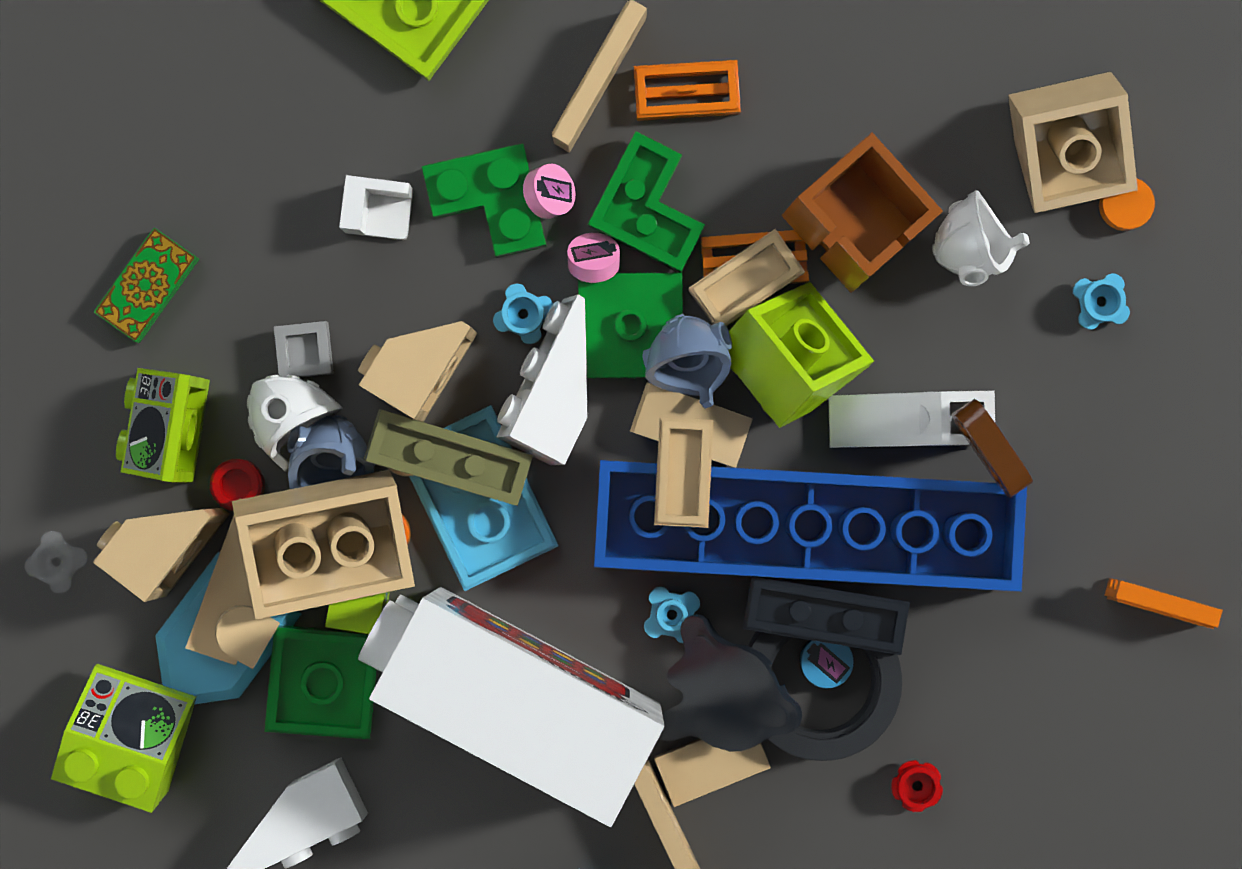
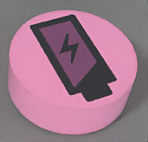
M556 164L543 165L530 171L524 180V198L528 207L535 215L544 219H552L567 213L572 208L575 201V187L570 175L562 167Z
M586 233L576 237L568 246V269L575 278L589 283L603 282L612 278L619 270L620 249L617 242L608 235Z

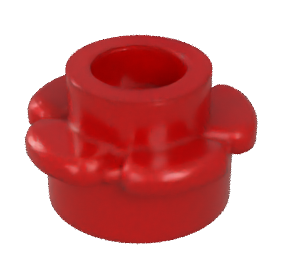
M917 760L907 761L898 768L897 777L892 779V794L896 800L902 801V806L906 810L922 812L925 808L936 805L941 799L943 788L939 782L941 774L931 763L919 764ZM915 781L922 783L920 790L916 791L912 788V784Z

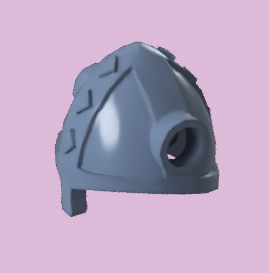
M684 314L677 315L668 320L656 336L651 347L643 351V361L646 367L645 378L650 384L661 389L700 396L699 402L704 409L713 406V392L723 383L729 374L731 366L729 350L732 348V340L726 325L723 322L710 325L700 318L684 316Z
M342 415L326 416L307 428L297 426L290 432L287 443V450L291 453L288 464L290 489L374 473L375 464L363 460L367 450L363 437L357 432L354 425Z

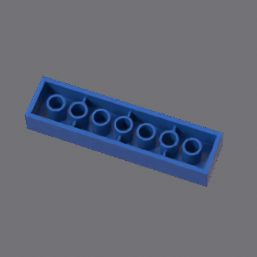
M600 460L594 567L1022 592L1027 487L1009 498L997 483L711 467L708 528L654 525L657 463Z

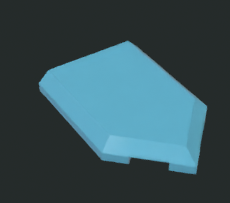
M220 552L215 555L155 635L162 685L196 696L195 704L239 698L272 655L273 636L253 669L237 661L235 666L185 648ZM295 611L271 616V618L280 622L279 625L293 626L302 613Z

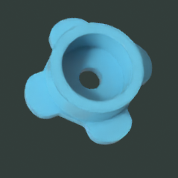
M1111 273L1098 281L1091 282L1084 278L1075 283L1073 294L1079 299L1081 313L1078 316V322L1083 328L1092 330L1099 323L1110 321L1119 325L1128 319L1130 310L1126 306V295L1123 290L1125 283L1121 276ZM1098 297L1105 298L1106 304L1104 306L1097 304Z
M522 284L510 285L505 291L507 299L503 304L502 310L495 313L493 317L494 326L500 332L511 331L519 335L526 344H534L541 338V325L553 303L547 296L536 297L526 292ZM521 309L528 311L527 318L521 319L518 316Z
M656 587L649 594L652 608L650 617L644 622L645 632L652 638L666 635L675 637L678 642L683 643L680 632L681 624L699 609L700 600L693 592L688 591L680 595L669 593L665 587ZM669 610L677 612V617L674 620H670L667 617Z

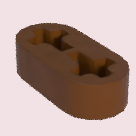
M974 398L952 414L955 423L992 478L1009 498L1033 483L1028 470L978 400Z

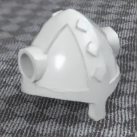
M975 190L968 194L966 199L957 201L949 207V214L936 232L932 251L937 262L942 267L959 275L962 285L977 286L987 281L989 275H997L1008 270L1014 260L1016 251L1029 245L1030 242L1028 235L1025 233H1020L1011 238L979 191Z
M270 375L265 379L254 382L247 399V408H249L248 423L250 429L254 432V439L257 445L284 471L288 470L289 461L280 454V449L288 442L292 429L297 426L307 428L317 420L331 416L343 409L330 395L320 389L318 384L307 380V382L300 380V377L294 375H287V377Z

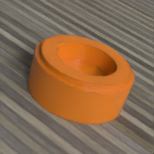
M1137 179V191L1099 200L1100 214L1110 227L1120 231H1130L1144 225L1151 218L1155 208V199L1152 190L1145 182Z

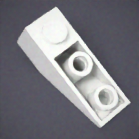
M580 295L564 298L561 303L556 301L552 305L542 326L547 331L539 349L534 347L529 352L521 367L520 375L525 379L517 395L511 394L506 399L497 418V422L502 424L496 436L497 438L527 454L533 455V457L549 465H565L587 419L585 298Z
M994 391L832 395L828 398L829 448L970 445L955 423L952 414L975 398L995 422Z
M342 758L301 776L288 785L227 869H265L280 861L284 869L312 856L313 853L310 847L327 838L333 846L358 834L360 829L357 824L364 820L368 812Z

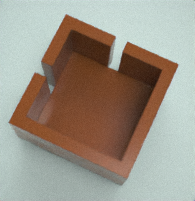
M872 132L802 192L781 216L812 250L819 244L826 250L820 259L848 291L852 293L939 216L943 210Z

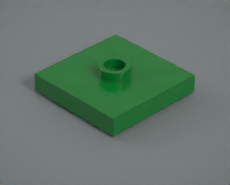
M616 273L612 278L598 283H589L578 279V295L585 298L586 379L645 378L646 367L643 361V351L651 347L656 336L668 320L683 314L682 273Z
M279 625L273 634L264 732L370 739L373 701L369 698L375 688L377 669L358 660L369 634L345 630Z

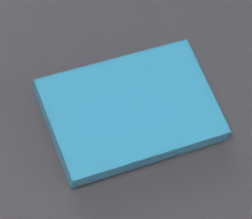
M491 405L444 427L447 430L512 449L510 444L496 437L501 424L497 422V415ZM409 476L464 591L559 546L527 478L518 506L418 476Z

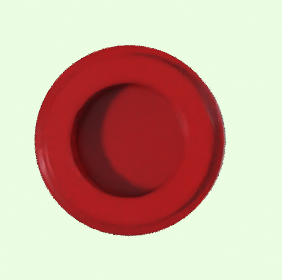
M245 459L224 461L216 467L210 479V491L214 500L221 507L234 511L232 501L263 495L265 489V480L261 470L254 463Z

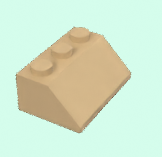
M390 470L232 501L256 620L415 586L397 485Z

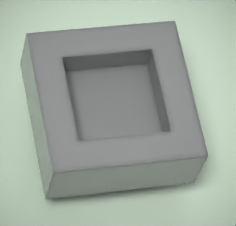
M321 321L274 326L279 377L294 375L301 378L334 374L329 322Z

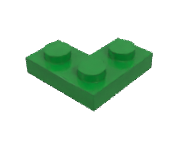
M635 131L588 223L589 227L610 236L618 242L679 273L682 272L705 227V224L659 202L682 158V154Z
M523 143L422 166L434 219L485 208L496 258L547 247L541 219L530 210L523 194L524 180L530 172Z

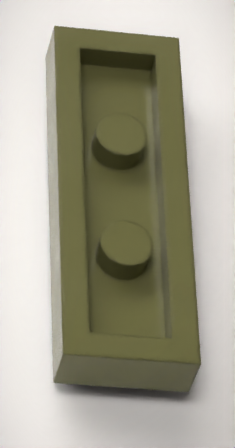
M379 409L363 460L518 506L533 455Z

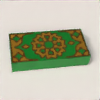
M154 227L97 306L94 313L133 341L140 343L197 264L199 258Z

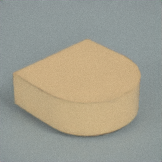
M246 605L235 606L225 611L219 618L215 629L216 640L225 654L253 669L280 622L271 617L256 620L253 607Z

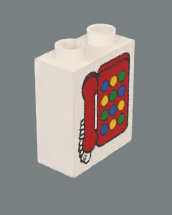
M442 587L423 597L419 604L401 594L395 603L389 600L373 626L358 657V660L383 672L369 698L370 700L609 827H612L664 728L661 704Z

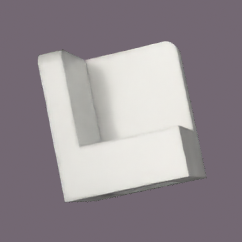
M346 175L339 228L348 234L396 240L407 239L414 189L409 183Z

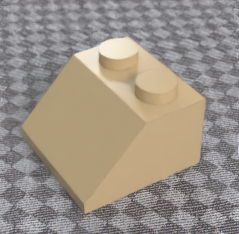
M1112 72L1008 95L1014 142L1034 213L1138 190L1128 94Z
M460 321L389 338L382 348L374 344L358 369V372L365 375L359 386L411 418L424 422L478 333L472 327Z
M213 508L126 519L123 524L116 521L98 541L97 547L102 551L93 563L144 602L166 597L230 514L223 508Z

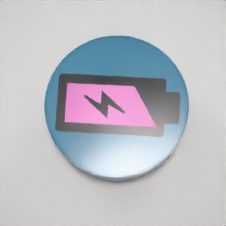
M809 640L801 651L800 667L805 677L814 685L822 688H833L844 683L850 676L853 669V655L848 646Z

